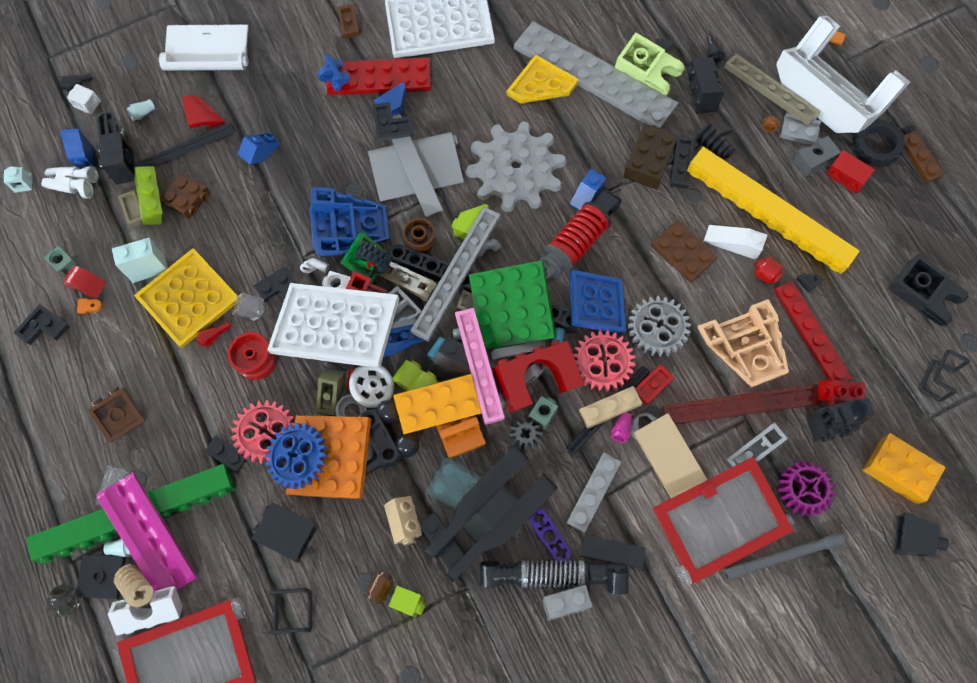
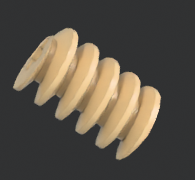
M125 565L115 574L114 584L130 606L140 607L151 600L153 588L138 567L135 565Z

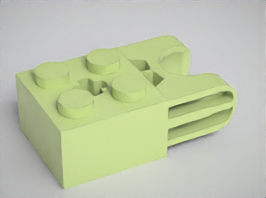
M635 33L617 58L615 68L667 96L670 86L661 75L680 76L684 71V64L667 54L665 49Z

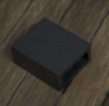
M272 502L270 506L268 505L265 508L261 523L255 526L252 532V540L299 563L319 526Z

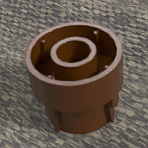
M415 218L410 220L403 229V237L407 247L424 254H429L436 238L434 226L430 221L424 218Z

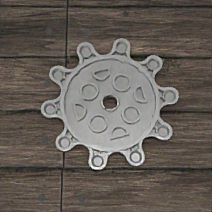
M525 121L521 122L518 125L517 131L513 133L505 132L500 125H494L491 129L493 137L491 142L482 143L475 141L471 145V151L479 156L480 161L469 165L465 170L469 178H480L483 181V186L477 191V197L480 200H487L493 195L499 196L502 199L501 208L505 212L513 211L516 202L519 200L527 201L533 209L540 208L542 206L541 191L548 189L558 192L561 190L562 183L553 176V171L564 167L567 163L564 155H555L549 152V147L555 141L554 136L551 133H545L541 137L530 135V125ZM516 161L521 166L519 168H513L511 165Z

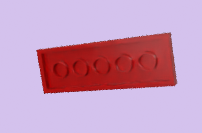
M430 58L342 62L343 68L339 72L348 73L350 77L349 83L341 85L340 91H335L331 82L327 81L328 96L387 93L401 83L405 84L406 92L431 91Z

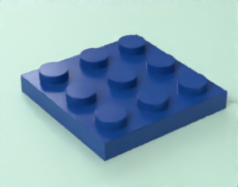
M572 270L569 273L572 326L602 331L608 330L609 332L620 334L626 332L622 279Z

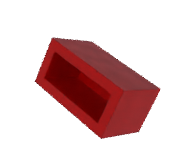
M843 150L826 175L844 185L848 190L858 193L875 169Z

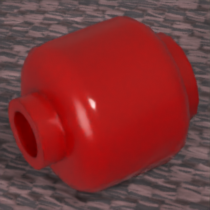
M771 256L765 259L761 257L754 265L756 267L755 276L765 284H774L783 275V266Z

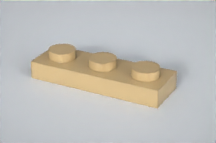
M634 386L583 407L579 409V412L587 428H591L641 406L642 402Z

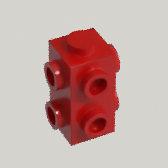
M819 380L818 400L827 401V405L839 404L840 401L846 402L864 398L865 382Z

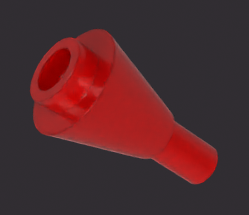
M227 321L218 327L197 332L198 337H196V340L201 347L205 346L208 349L231 326Z

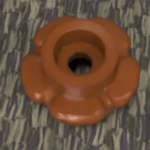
M769 116L763 119L762 128L764 131L772 133L780 126V122H778L776 117Z

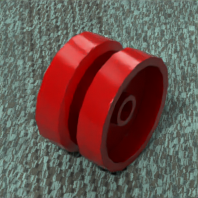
M246 332L235 337L227 351L230 365L246 379L254 381L269 376L275 369L278 360L276 354H271L267 351L270 343L262 335L255 332Z

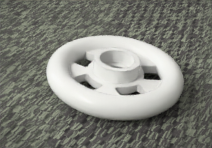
M360 365L351 374L349 380L350 392L353 398L362 406L377 408L382 401L392 398L395 388L393 377L383 366L376 368ZM368 371H376V376H368ZM359 376L364 378L362 385L357 384ZM384 378L387 386H382L380 379ZM370 382L375 383V388L370 386ZM363 390L370 395L368 399L361 395ZM381 391L384 396L377 399L375 394Z

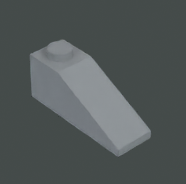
M776 421L727 460L732 466L751 457H754L756 462H758L791 436Z

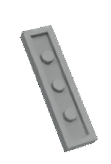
M603 452L566 523L567 525L585 533L621 461Z

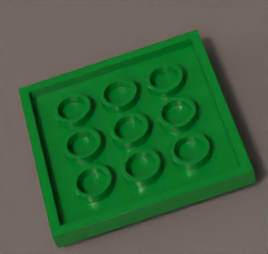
M543 260L469 274L475 314L485 349L556 338Z

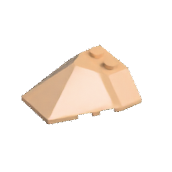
M769 299L752 305L749 312L720 324L715 319L697 327L705 343L751 387L789 372L785 350L781 341L782 335L779 330L778 315Z

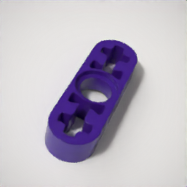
M538 509L529 518V522L554 561L557 560V563H560L561 560L562 563H565V560L568 561L571 556L570 548L547 513L542 509ZM535 514H537L538 516L543 515V524L546 525L547 523H549L550 526L545 527L540 532L538 529H540L542 526L539 522L533 521L535 519ZM548 530L553 531L556 535L555 540L552 542H548L544 538V533ZM558 540H560L561 542L560 544H558L560 550H566V558L564 559L562 557L556 556V554L558 553L556 547H554L553 549L550 548V546L555 545Z

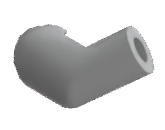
M496 239L487 240L478 258H481L489 249H492L494 252L499 251L501 248V244L498 243L499 241Z

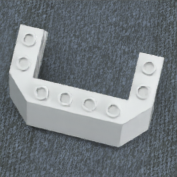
M828 15L820 16L797 47L783 50L776 64L781 84L821 111L817 118L835 133L860 132L887 110L910 81L896 70L894 73L888 74L870 97L866 96L818 56L840 28V25Z

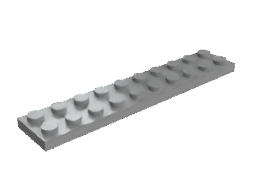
M532 21L514 44V49L531 59L535 55L545 59L578 78V86L643 123L661 129L678 105V102L616 69L609 63Z

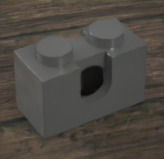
M827 136L823 139H816L810 147H801L796 152L797 155L793 161L804 176L807 177L835 162L841 151Z

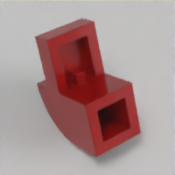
M73 266L66 274L63 285L69 289H77L88 297L97 298L107 282L85 269Z
M353 271L346 287L349 290L385 294L387 290L371 284V278Z

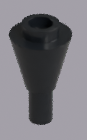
M709 35L707 37L709 44L708 57H713L715 64H718L725 58V54L715 43L714 36Z
M91 73L81 76H60L61 80H58L62 91L66 90L68 93L76 84L81 85L83 82L93 80Z

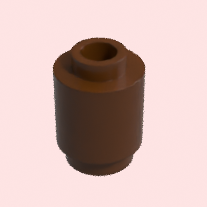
M380 571L379 574L375 573L367 589L368 594L366 598L379 604L386 600L394 581L390 580L392 576L383 571Z

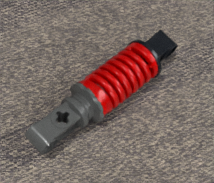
M606 189L594 203L585 202L578 213L553 238L552 242L543 248L545 256L541 257L539 261H544L548 285L554 278H559L562 272L568 273L571 271L578 260L582 258V255L603 234L604 230L610 228V215L620 206L621 198Z

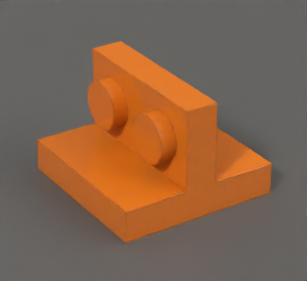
M475 415L436 425L449 459L486 445Z

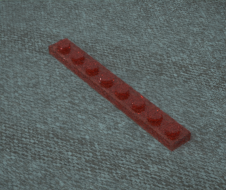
M813 384L667 404L662 406L663 415L668 413L674 424L677 425L821 405L823 401L818 400L819 385Z

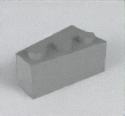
M398 286L388 293L398 295L399 297L391 329L415 324L422 312Z

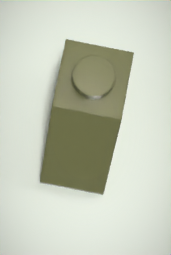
M326 367L319 376L316 412L335 416V407L343 391L345 371Z

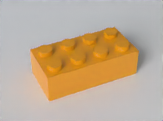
M471 374L393 395L403 434L482 413Z

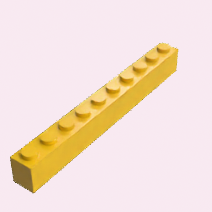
M702 147L691 161L687 171L693 177L700 179L708 187L718 191L724 198H728L736 203L739 208L751 213L754 218L761 220L770 229L782 234L785 239L797 244L800 249L812 254L816 260L822 261L831 270L842 274L859 253L858 249L705 147Z

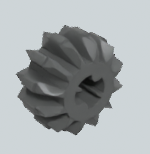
M523 418V424L518 420L515 421L516 427H510L513 433L509 434V438L514 439L511 445L518 444L517 447L520 450L522 447H525V452L529 451V446L535 450V444H541L539 438L543 435L542 432L538 431L540 425L533 426L534 420H531L528 424L526 418ZM523 432L529 433L528 439L526 437L522 438Z

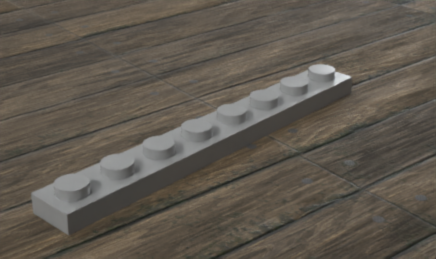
M483 207L412 327V334L426 341L430 340L500 219L499 213Z

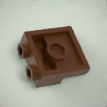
M180 173L162 194L160 203L189 220L191 216L196 214L200 205L208 199L211 192L206 185Z
M117 387L108 393L109 397L104 400L102 398L97 399L91 403L92 408L87 410L110 443L146 421L126 388L120 389Z

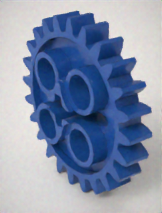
M296 423V425L289 424L288 429L282 427V434L276 432L277 439L270 440L273 446L267 447L271 451L270 454L265 455V457L270 458V461L265 463V465L271 466L267 472L273 474L272 480H276L278 485H284L285 488L297 490L298 487L305 488L306 484L313 485L312 478L319 480L317 473H324L321 466L327 465L323 461L324 458L329 457V455L324 454V451L329 448L323 445L326 439L320 438L322 433L305 423L303 425L300 423ZM304 464V470L301 472V467Z

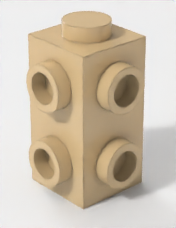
M411 496L394 498L384 505L394 544L403 543L404 546L413 544L415 539L422 535L421 526L415 512V505Z

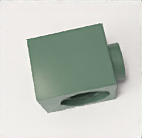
M59 246L51 250L44 257L63 278H65L73 266L79 267Z
M541 396L529 414L528 420H534L535 425H540V428L546 430L557 413L558 406L556 402L549 397L544 398ZM546 408L550 413L548 415H541L539 410Z

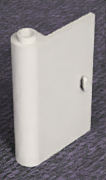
M167 25L165 53H160L159 56L160 67L162 70H245L246 66H248V25Z

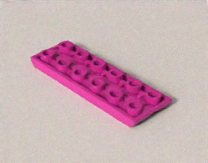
M134 472L96 494L99 503L139 569L152 586L153 592L175 586L176 590L198 578Z

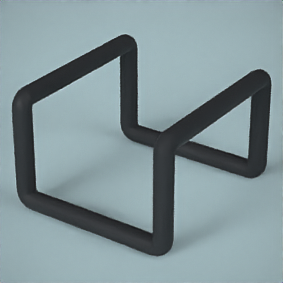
M950 349L946 350L941 362L938 360L931 361L919 387L920 392L940 402L956 394L957 390L937 380L942 368L951 372H957L968 365L970 360ZM949 354L965 361L956 368L944 364ZM934 364L939 366L933 377V382L951 391L941 398L923 389Z
M294 588L270 590L268 592L269 595L273 596V630H269L268 634L276 635L312 631V594L310 589ZM307 593L308 628L277 629V594Z

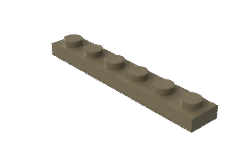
M735 54L725 63V69L807 126L819 116L821 111L738 54Z

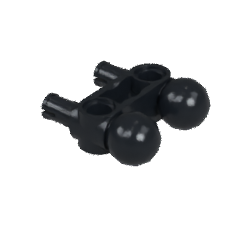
M382 401L376 410H367L361 414L360 417L375 419V423L370 426L369 441L376 452V457L367 461L366 476L380 467L386 469L396 466L403 458L413 457L418 452L419 441L415 435L411 433L401 434L394 443L384 424L395 423L399 419L394 401ZM389 451H393V458L386 460L385 454Z

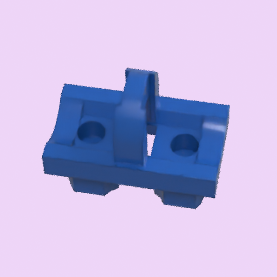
M326 55V63L319 70L318 78L321 82L330 81L334 90L340 91L341 85L348 84L350 77L347 72H339L343 68L340 59L333 60L330 55Z

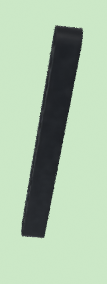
M395 244L389 250L392 262L438 283L450 263L401 244ZM396 254H403L401 257H394ZM414 260H419V263L412 264L411 262ZM430 267H436L433 271L428 270ZM469 271L468 274H467V276H466V278H465L464 280H470V279H469V274H474V273L471 272V271ZM462 283L458 291L466 290L472 293L470 283ZM551 303L552 313L558 315L557 318H553L555 328H562L565 330V333L569 334L577 332L579 327L569 325L566 322L572 320L571 310Z

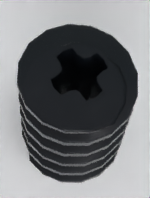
M709 123L698 133L696 142L701 143V147H705L725 161L732 156L735 148L729 151L728 149L731 144L724 145L726 138L719 140L722 134L718 133L715 135L717 129L710 130L712 123Z

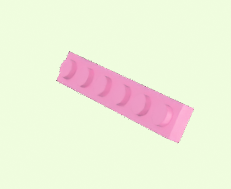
M474 308L455 312L485 425L505 420Z

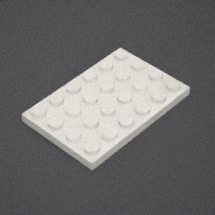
M385 0L394 58L495 43L487 0Z
M290 283L267 351L276 355L380 368L399 297L394 294Z

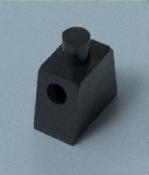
M907 512L898 515L894 554L922 557L936 555L937 549L946 551L949 546V540L938 536L939 526Z

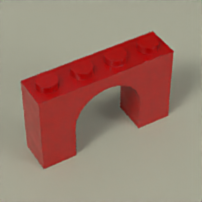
M560 340L549 343L550 347L544 349L543 346L532 349L533 353L526 355V352L514 356V360L509 361L508 358L497 362L498 365L492 368L509 413L533 404L524 380L526 368L530 363H541L551 370L560 394L584 385L568 341L561 343Z

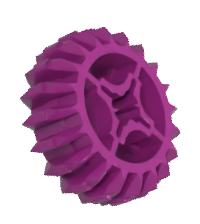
M805 461L800 462V465L796 462L792 464V467H787V473L781 474L784 480H780L778 483L783 486L778 492L785 494L781 497V500H788L786 507L792 505V512L795 513L799 510L800 516H804L807 513L809 517L814 516V513L817 515L821 514L822 510H828V505L834 502L831 498L836 495V493L831 491L836 486L830 484L833 477H826L828 470L822 472L820 471L821 465H817L814 468V462H809L807 465ZM800 474H808L814 478L809 480ZM793 481H794V485H795L796 488H797V491H796L795 494H794V491H793V488H792V483H793ZM812 483V485L808 489V492L806 491L802 494V492L806 488V485L808 486ZM818 484L821 487V497L817 489ZM804 497L807 498L809 501H813L815 504H807L802 502L800 499Z

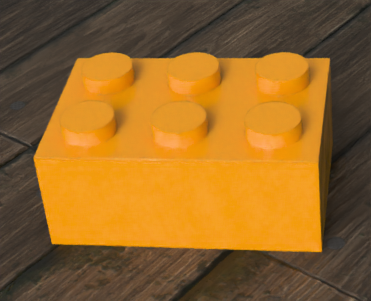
M889 433L880 439L862 471L918 505L928 500L946 467Z

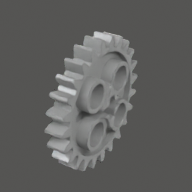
M657 296L655 301L652 297H649L648 303L643 299L641 305L636 304V310L631 311L632 316H629L628 321L630 324L627 327L631 329L629 336H635L632 343L639 342L637 348L639 349L643 346L644 353L650 350L651 356L655 352H658L659 357L662 356L663 352L669 356L670 350L676 353L677 347L680 349L683 347V343H686L688 340L686 336H689L691 332L687 330L691 324L686 323L690 317L683 316L686 310H679L681 304L675 306L673 305L674 299L669 303L667 302V297L660 301L659 296ZM655 311L659 316L655 317L650 312ZM668 320L674 321L676 325H670L668 323ZM642 327H648L651 332H644ZM659 336H665L668 341H661Z

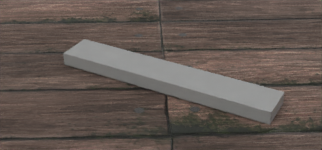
M398 114L394 116L393 119L401 118V115ZM411 137L391 139L425 217L429 218L443 212Z

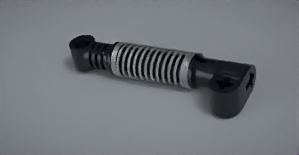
M525 560L513 563V566H511V563H508V566H506V563L500 566L498 561L480 562V585L488 588L498 587L501 585V582H503V585H506V582H508V585L514 582V585L522 588H527L528 582L530 588L532 585L535 588L537 585L540 588L542 585L544 587L548 585L549 588L551 585L554 588L556 585L559 588L561 585L563 587L567 585L568 588L570 585L573 588L575 585L577 587L605 585L608 593L624 595L629 592V570L626 563H588L583 560H579V563H576L575 560L574 563H571V560L569 563L566 560L565 563H562L561 560L560 563H557V560L555 563L552 560L550 563L547 560L546 563H543V560L541 563L538 560L534 563L532 560L531 566L529 560L527 564Z

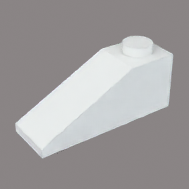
M709 225L703 242L757 260L763 250L767 234L748 228Z

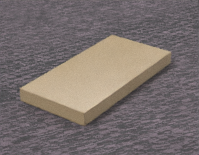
M668 413L633 433L670 498L707 480Z

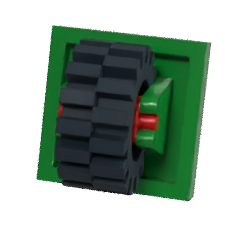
M359 232L340 263L351 272L355 271L371 278L370 283L372 284L378 273L384 274L392 260L389 257L390 254L365 233Z

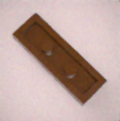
M914 131L904 135V150L925 184L942 178L945 175L919 133Z

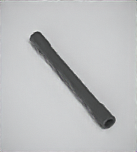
M839 532L823 537L820 540L755 560L725 567L723 571L726 579L730 580L746 575L749 572L817 551L844 545L845 538Z

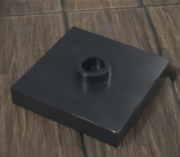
M82 555L75 597L119 599L120 592L114 584V577L117 571L124 566L125 557Z

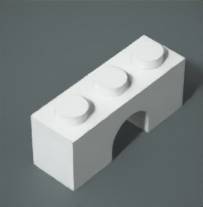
M175 586L154 591L150 601L151 608L130 606L125 599L113 602L108 616L116 635L130 634L138 629L152 628L157 624L170 623L179 619L183 606Z

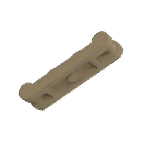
M394 262L389 264L384 274L378 273L377 275L382 281L398 286L426 302L431 297V292L437 287L434 281Z

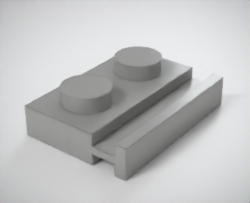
M786 112L779 138L811 145L818 139L821 121L815 119L807 126Z

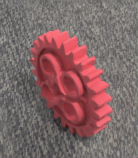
M599 330L598 336L591 332L590 338L585 335L584 342L579 340V347L574 349V352L577 354H573V356L577 360L576 364L582 379H585L584 386L590 383L591 390L597 386L598 392L601 391L602 387H605L606 392H609L610 387L615 391L617 384L623 387V380L629 381L628 375H632L634 372L630 368L635 367V363L631 362L635 359V356L630 355L633 352V348L627 349L629 342L622 343L623 336L617 339L616 332L609 336L608 330L605 335H602L601 330ZM600 345L603 346L604 361L607 362L605 366L607 377H604L603 361H601L602 352ZM613 348L617 353L610 354L607 349ZM594 350L597 352V355L591 356L588 351ZM616 366L619 372H612L610 367ZM592 368H597L600 371V373L596 375L593 374L590 370Z
M268 400L265 401L264 405L258 401L256 407L250 403V410L243 408L245 414H237L240 420L233 421L237 427L231 428V431L236 434L231 437L233 441H237L233 444L234 447H240L238 453L240 455L245 453L244 458L246 460L251 456L252 463H255L257 459H259L260 464H263L264 459L270 461V458L265 457V455L270 454L271 451L262 449V444L266 441L271 442L272 438L265 433L261 434L258 428L250 425L251 422L263 431L267 430L275 438L277 437L273 430L276 426L281 425L288 429L289 424L295 425V423H291L295 419L293 416H289V410L284 411L283 405L277 408L275 401L270 406ZM260 416H267L264 422H257ZM248 432H255L253 438H245Z

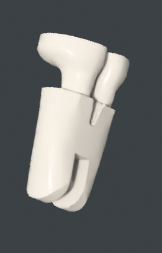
M93 166L82 169L78 167L48 168L45 171V175L49 178H43L41 185L48 189L72 194L78 190L83 198L90 199L94 192L91 183L97 182L98 171Z

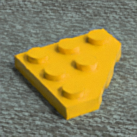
M535 55L506 93L507 96L519 103L569 96L577 86L579 79Z

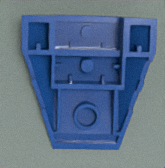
M312 187L310 220L312 243L316 254L337 256L347 253L359 232L365 233L376 243L389 240L386 206L366 199L352 197L353 195L348 193L347 195L341 194L332 188Z

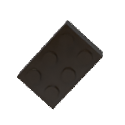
M644 123L626 165L623 178L657 190L675 148L678 134Z

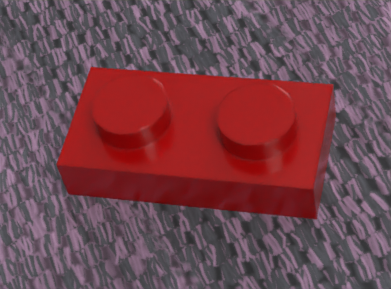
M660 364L635 390L640 400L648 405L675 377Z

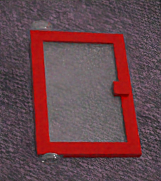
M754 457L652 508L681 564L675 569L681 583L685 587L708 577L793 532L792 526L795 525L793 518L789 514L785 515Z
M240 597L117 642L118 647L114 648L115 658L122 662L127 683L257 682L239 619L246 616L245 607Z

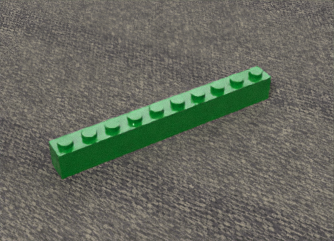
M221 464L149 491L147 494L162 519H167L172 516V513L178 511L186 512L191 509V506L207 504L211 502L212 498L228 496L231 491L236 489L229 467ZM104 509L26 537L31 561L44 565L53 562V558L72 555L73 551L77 549H88L93 546V543L98 541H109L118 532Z

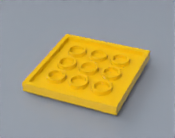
M194 248L134 295L181 349L198 336L197 332L204 331L241 300Z

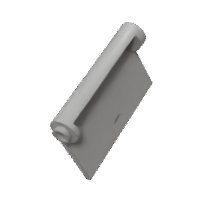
M448 132L412 141L433 189L464 183L455 148L458 145L456 135ZM394 145L368 151L380 202L415 194Z

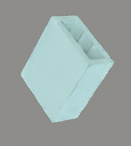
M150 238L112 248L115 265L132 283L160 275L168 268L165 255Z

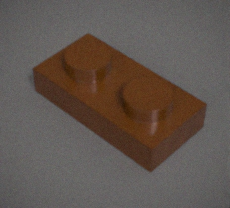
M354 4L337 7L343 39L360 36Z

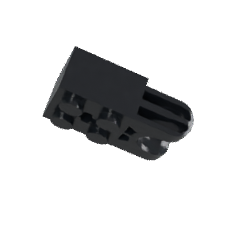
M112 113L100 114L97 117L99 139L97 149L101 157L99 159L100 168L106 172L108 178L112 179L116 185L135 181L134 151L129 145L127 133L123 128L118 127L117 119Z
M917 254L906 263L887 288L939 326H947L952 319V315L943 305L944 299L960 304L969 297L966 290L949 279V275L920 254Z
M865 397L819 408L806 418L814 441L822 440V442L833 440L838 435L841 437L852 435L854 431L860 429L859 426L874 416V410L869 398Z

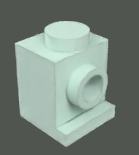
M12 166L4 170V183L14 193L32 190V174L27 173L23 167Z

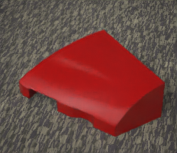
M194 95L181 96L190 129L208 124L209 128L225 124L224 119L201 97Z

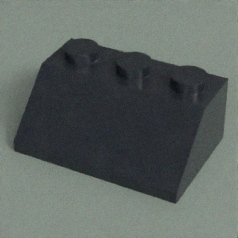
M449 336L438 350L430 372L439 381L443 382L471 374L463 344ZM489 360V364L494 378L495 375L492 368L496 367L497 364Z

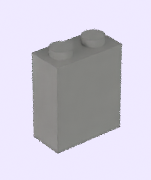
M586 585L546 596L542 600L548 621L586 611L592 607Z

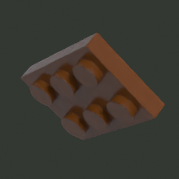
M678 220L651 243V247L690 283L718 258Z

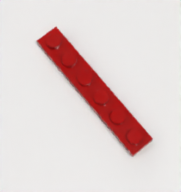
M793 281L775 288V294L829 381L852 380V376Z

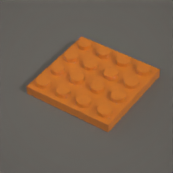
M296 415L295 425L296 423L302 425L305 423L322 433L320 438L326 439L323 445L329 447L324 451V454L329 455V457L323 460L327 465L321 466L324 473H317L319 480L312 478L313 485L306 484L305 488L298 487L297 490L286 488V495L363 499L371 418ZM304 464L301 467V472L304 470Z

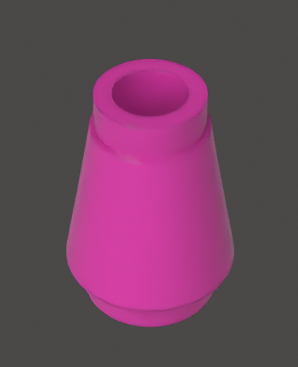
M625 412L618 417L611 430V438L614 441L626 443L627 439L630 438L632 418L630 413Z

